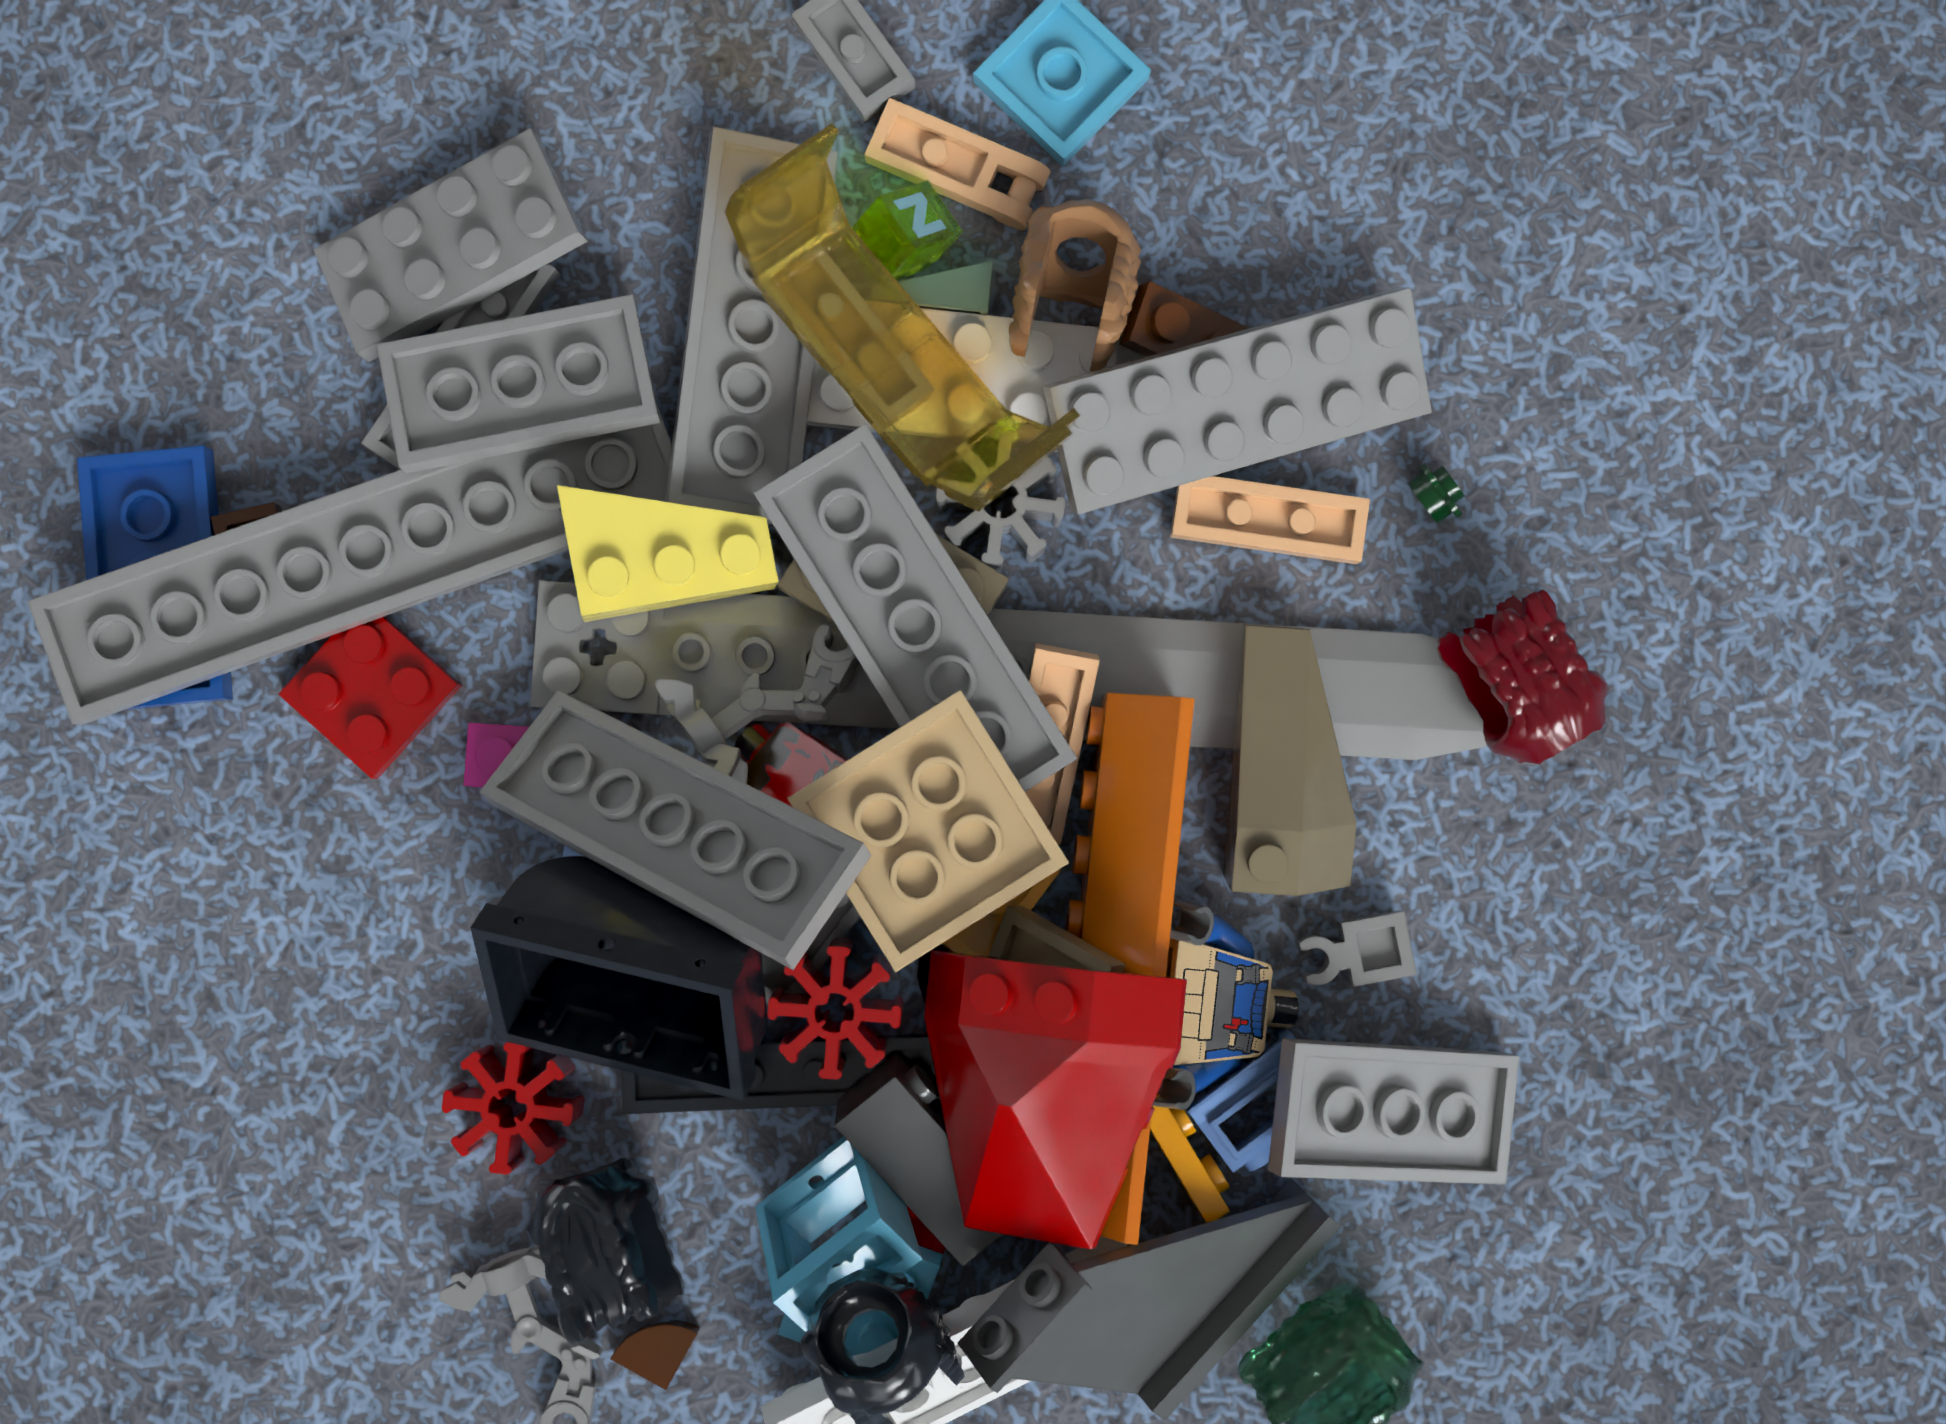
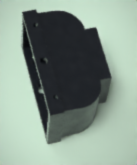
M585 856L560 857L539 863L522 873L513 882L497 905L485 904L470 928L498 1040L742 1101L745 1100L756 1077L755 1056L765 1035L768 1023L761 952ZM625 1049L632 1050L631 1052L626 1054L620 1053L622 1050Z

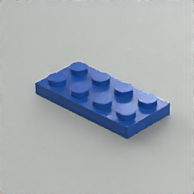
M202 445L77 457L86 580L215 535L211 517L218 515L214 453L212 449ZM231 672L126 710L233 700Z

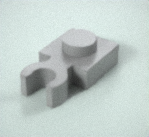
M1401 910L1337 922L1340 936L1338 941L1332 942L1318 935H1307L1295 942L1297 949L1300 951L1319 948L1324 954V964L1318 971L1302 974L1303 982L1310 985L1327 984L1337 976L1339 970L1344 969L1347 971L1349 985L1353 987L1417 975L1405 912Z

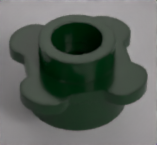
M1425 463L1420 466L1422 473L1407 483L1437 524L1452 513L1457 518L1460 517L1462 512L1455 503L1465 497L1459 486L1444 466H1441L1432 473Z

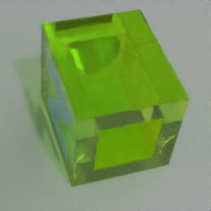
M927 180L880 195L846 235L881 286L924 271L932 266L958 239L963 230Z

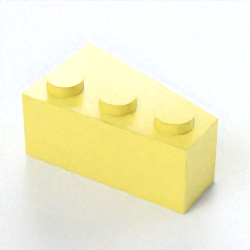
M557 485L580 613L584 622L773 590L778 584L767 517Z

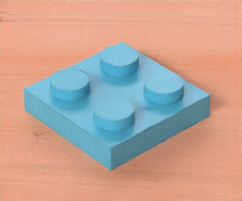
M1044 0L973 73V82L1051 157L1064 167L1148 81L1151 69L1078 0Z

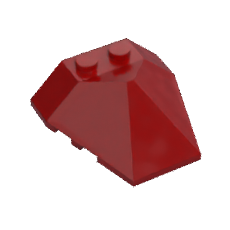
M931 950L924 1017L964 1227L1086 1249L1096 1248L1128 1173V1161L1142 1129L1147 1128L1155 1110L1152 1107L1167 1070L1173 1068L1181 1049L1187 979L1130 972L1088 970L1003 960L992 956Z

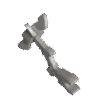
M822 624L814 634L804 682L798 690H762L761 679L757 673H754L742 686L740 698L710 719L702 709L701 701L695 699V690L692 684L679 680L658 679L655 687L664 702L668 704V712L674 720L679 722L681 729L703 760L709 766L747 784V763L740 760V749L729 746L725 739L753 719L763 715H794L805 723L828 721L829 717L824 708L836 692L843 694L860 662L849 645L842 651L829 650L834 637L830 626Z
M534 1245L504 1254L487 1264L481 1265L474 1275L467 1269L455 1272L451 1277L452 1284L444 1287L439 1294L441 1302L455 1309L470 1312L487 1291L489 1296L506 1294L516 1322V1327L511 1334L510 1341L512 1353L518 1354L526 1342H531L562 1362V1369L554 1384L540 1424H554L556 1416L561 1413L572 1415L576 1419L577 1424H591L597 1379L592 1378V1360L600 1357L603 1349L589 1338L585 1342L571 1344L559 1328L546 1322L539 1313L529 1282L536 1277L546 1279L545 1265L540 1257L539 1247Z

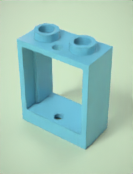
M844 1136L755 1206L773 1303L805 1332L808 1330L809 1317L814 1311L815 1302L829 1284L857 1270L878 1268L889 1273H905L922 1260L906 1204ZM820 1175L823 1177L818 1183L809 1182L812 1176ZM866 1200L868 1209L812 1252L810 1244Z

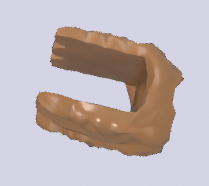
M1072 199L1055 206H1040L1031 214L1030 220L1026 222L1028 233L1024 238V244L1020 247L1022 257L1018 262L1020 264L1019 281L1014 287L1015 296L1012 300L1015 310L1012 316L1014 321L1009 325L1008 330L1011 351L1016 356L1025 358L1040 297L1059 302L1073 301L1089 307L1103 309L1090 367L1091 372L1100 370L1106 366L1114 352L1115 343L1119 340L1127 324V313L1132 310V301L1138 289V269L1141 264L1139 257L1141 252L1140 245L1126 219L1107 204L1090 199L1078 201ZM1071 237H1084L1098 243L1105 252L1106 261L1104 264L1088 271H1077L1070 268L1058 256L1057 248L1061 242Z

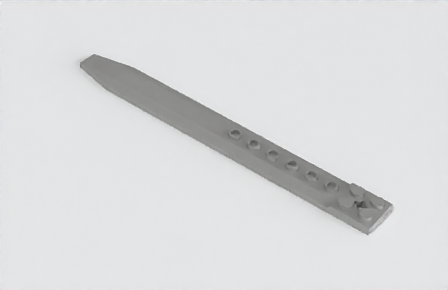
M539 580L530 707L544 708L557 690L601 712L671 716L667 710L668 704L659 695L655 683L658 679H672L692 684L695 690V699L701 701L702 709L712 718L740 698L742 686L754 673H757L761 679L762 690L800 689L804 682L814 634L822 624L830 626L834 637L829 650L842 651L848 646V643L834 623L790 596L744 594L584 622L581 617L574 582ZM993 608L988 615L991 623L1027 679L1035 643L1098 654L1100 662L1090 706L1101 707L1102 695L1106 693L1195 698L1190 747L1234 749L1244 624L1310 629L1340 756L1419 760L1487 747L1483 734V720L1480 718L1475 707L1468 701L1467 695L1457 680L1455 673L1448 669L1441 661L1437 651L1438 639L1425 634ZM605 630L606 640L616 643L617 646L615 655H606L602 666H594L592 656L583 653L584 641L593 640L595 631ZM861 664L857 666L843 694L836 692L824 708L829 717L828 721L805 723L794 715H763L752 720L883 729L900 728ZM1086 723L1085 733H1084V737H1083V740H1084V741H1086L1087 723Z

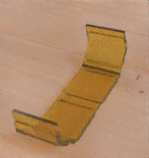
M832 123L741 184L729 198L725 215L739 250L749 263L754 276L752 282L762 292L765 301L820 366L829 371L852 398L854 406L909 471L916 477H919L926 487L931 484L942 489L950 499L979 512L1061 447L1073 434L1069 428L1080 417V414L1073 408L1053 425L1047 427L1006 410L849 225L826 161L839 132Z

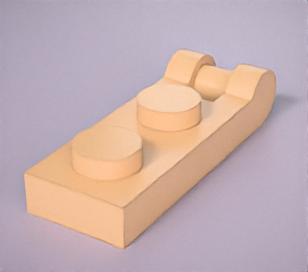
M890 97L864 154L865 162L990 215L998 222L1019 231L1026 230V222L1030 220L1033 209L1029 207L1035 192L1044 189L1051 173L1046 165L1031 157ZM997 172L1013 180L1007 195L991 188Z

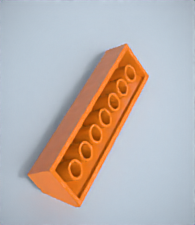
M1106 693L1102 695L1101 707L1090 706L1086 744L1097 745L1094 771L1083 770L1079 809L1090 810L1087 836L1076 835L1072 873L1083 875L1080 901L1069 900L1066 931L1125 963L1123 972L1166 977L1195 698ZM1151 1119L1147 1128L1142 1129L1128 1161V1173L1102 1231V1237L1126 1244L1138 1245Z

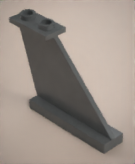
M1290 1178L1265 1206L1074 1263L1068 1260L1058 1246L1049 1242L957 1343L988 1387L996 1393H999L1011 1378L1138 1394L1153 1413L1166 1420L1341 1226Z

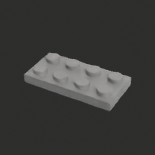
M529 128L313 250L356 353L370 362L379 357L376 344L416 337L588 241L541 139Z
M633 294L376 344L398 466L404 474L660 423Z
M1282 1038L1268 1171L1280 1177L1506 1184L1520 1056L1502 1051Z

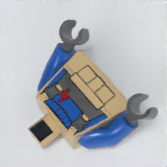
M1175 899L1173 906L1180 908L1181 921L1179 926L1170 932L1166 977L1187 979L1181 1049L1173 1068L1167 1070L1162 1082L1161 1094L1154 1100L1152 1106L1185 1110L1193 1102L1195 1093L1239 1069L1243 1058L1258 1057L1263 1053L1267 1027L1292 1028L1297 1021L1299 1003L1294 991L1271 988L1273 975L1271 964L1255 960L1252 943L1221 916L1213 914L1207 906Z

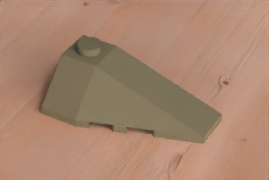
M1244 624L1223 876L1232 892L1300 896L1351 886L1356 820L1311 631L1305 628Z

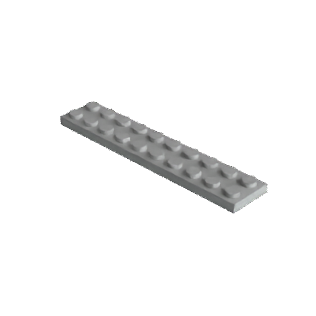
M659 409L660 423L408 474L398 470L27 601L71 723L76 725L87 724L565 552L569 548L557 485L665 502L672 444Z

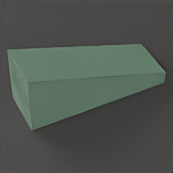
M993 261L871 287L870 302L988 315Z

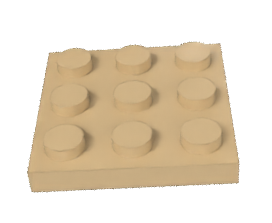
M961 690L787 798L793 808L863 842L867 847L871 857L846 894L895 972L1069 864Z

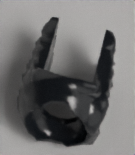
M619 1158L615 1162L603 1165L595 1170L555 1180L551 1186L537 1193L536 1206L531 1215L527 1230L533 1242L539 1247L540 1257L545 1265V1277L552 1286V1297L558 1308L557 1319L560 1330L571 1344L587 1340L590 1322H592L595 1330L599 1331L606 1324L615 1329L620 1323L625 1324L630 1316H633L638 1322L643 1321L645 1318L649 1319L658 1315L657 1296L663 1303L674 1300L678 1295L684 1294L682 1275L673 1263L674 1255L668 1247L667 1234L661 1226L660 1214L655 1208L658 1201V1188L655 1179L652 1176L640 1173L626 1158Z
M878 1268L857 1270L829 1284L815 1302L814 1311L809 1317L808 1330L800 1340L804 1356L818 1368L825 1391L834 1407L843 1413L849 1414L856 1424H896L889 1412L913 1400L927 1386L938 1368L956 1386L965 1377L962 1370V1358L957 1353L954 1342L950 1340L951 1330L942 1322L943 1316L939 1314V1310L932 1305L930 1300L925 1298L923 1292L914 1287V1283L908 1282L904 1273H889ZM870 1310L885 1312L894 1319L899 1333L895 1351L886 1362L877 1366H857L856 1361L844 1345L847 1328L858 1315Z

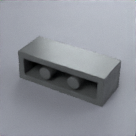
M896 1052L838 1099L834 1126L957 1261L964 1266L1004 1234L964 1227L941 1101L937 1098L939 1097L938 1087L921 1066L915 1064L910 1068Z

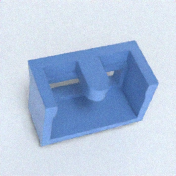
M1279 1028L1273 1033L1278 1041L1263 1051L1260 1056L1255 1057L1250 1062L1243 1058L1239 1069L1227 1075L1225 1081L1198 1101L1194 1099L1186 1109L1233 1173L1243 1165L1248 1172H1252L1269 1162L1273 1117L1235 1146L1232 1145L1218 1125L1278 1081L1282 1038L1296 1039L1293 1033L1286 1028Z

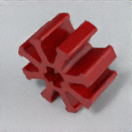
M834 938L827 948V953L831 956L830 977L825 978L810 961L808 950L794 970L787 966L784 968L785 975H793L809 994L784 992L783 988L778 987L768 1001L767 1016L770 1020H775L777 1016L807 1018V1022L794 1033L787 1032L779 1045V1051L788 1062L795 1063L801 1050L817 1036L826 1039L825 1058L818 1073L822 1079L837 1080L841 1078L846 1063L845 1059L841 1057L842 1040L848 1038L866 1059L865 1066L873 1068L884 1058L887 1040L884 1038L879 1039L865 1022L890 1023L891 1027L896 1029L900 1026L902 1018V996L897 995L894 997V1000L865 998V994L880 981L888 982L890 980L893 968L882 954H877L872 965L855 980L847 977L848 956L854 945L853 940L847 938ZM831 993L844 995V1006L850 1002L853 1005L854 1010L846 1011L842 1021L837 1022L828 1019L830 1010L828 1009L822 1013L820 1005L827 1004Z
M510 1042L505 1043L503 1049L507 1052L506 1069L493 1054V1045H487L471 1053L460 1063V1067L463 1070L468 1069L483 1089L468 1087L466 1082H461L446 1090L442 1100V1111L444 1113H449L454 1109L480 1112L482 1121L477 1125L468 1127L451 1139V1144L456 1151L463 1157L467 1156L483 1144L482 1138L492 1131L498 1135L495 1160L490 1164L489 1171L504 1175L510 1174L525 1161V1157L521 1154L522 1140L526 1142L536 1155L535 1163L537 1165H542L567 1144L566 1138H559L545 1119L562 1121L564 1126H570L583 1115L585 1102L583 1095H578L573 1099L547 1096L545 1089L555 1080H562L575 1071L576 1066L569 1057L557 1055L546 1063L547 1069L535 1077L530 1074L533 1048ZM514 1090L516 1091V1101L527 1106V1109L516 1117H513L512 1106L502 1103V1098Z

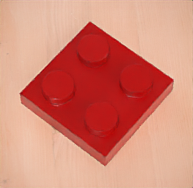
M384 616L332 635L278 695L371 779H378L463 685Z

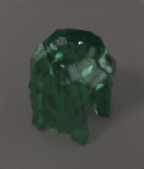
M1345 1282L1330 1287L1312 1301L1300 1304L1295 1314L1285 1318L1280 1324L1279 1329L1272 1331L1260 1346L1245 1353L1239 1362L1238 1374L1245 1384H1252L1253 1389L1256 1391V1398L1262 1402V1406H1265L1264 1413L1271 1424H1281L1284 1421L1285 1424H1387L1392 1414L1405 1410L1410 1403L1414 1380L1425 1363L1411 1351L1401 1334L1392 1324L1391 1319L1382 1315L1378 1305L1367 1297V1291L1350 1282Z

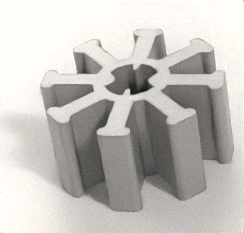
M1004 435L999 436L997 440V454L1000 455L998 473L990 475L974 455V446L967 444L956 452L955 468L957 471L963 470L976 487V490L947 486V483L941 480L938 482L936 492L938 511L943 512L946 508L974 511L954 527L946 526L944 529L945 539L962 549V545L982 529L989 532L987 553L982 554L981 562L996 571H1001L1003 568L1004 558L1000 555L1003 534L1011 533L1026 553V562L1032 563L1044 554L1047 542L1043 538L1038 539L1024 518L1052 522V526L1059 527L1065 508V499L1063 497H1058L1056 501L1027 497L1043 483H1053L1057 467L1048 455L1042 454L1038 464L1017 479L1011 475L1013 457H1016L1019 452L1020 440L1017 437ZM999 490L1001 498L1005 491L1014 496L1011 504L1012 515L1007 518H1001V512L997 511L996 517L990 516L986 512L989 507V493Z

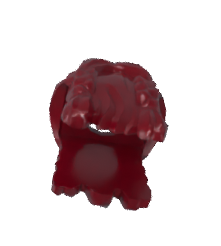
M1544 589L1529 593L1522 598V602L1513 595L1507 598L1505 602H1500L1496 605V614H1485L1484 618H1475L1474 627L1464 628V634L1460 637L1454 633L1447 632L1442 638L1437 640L1439 657L1443 664L1455 673L1457 680L1467 695L1468 701L1475 707L1480 718L1483 720L1485 742L1493 753L1510 757L1519 763L1529 762L1540 765L1544 760L1555 756L1574 743L1585 739L1589 734L1603 728L1606 720L1604 701L1610 687L1600 673L1588 670L1586 660L1578 653L1575 640L1567 633L1565 623L1558 618L1554 601Z

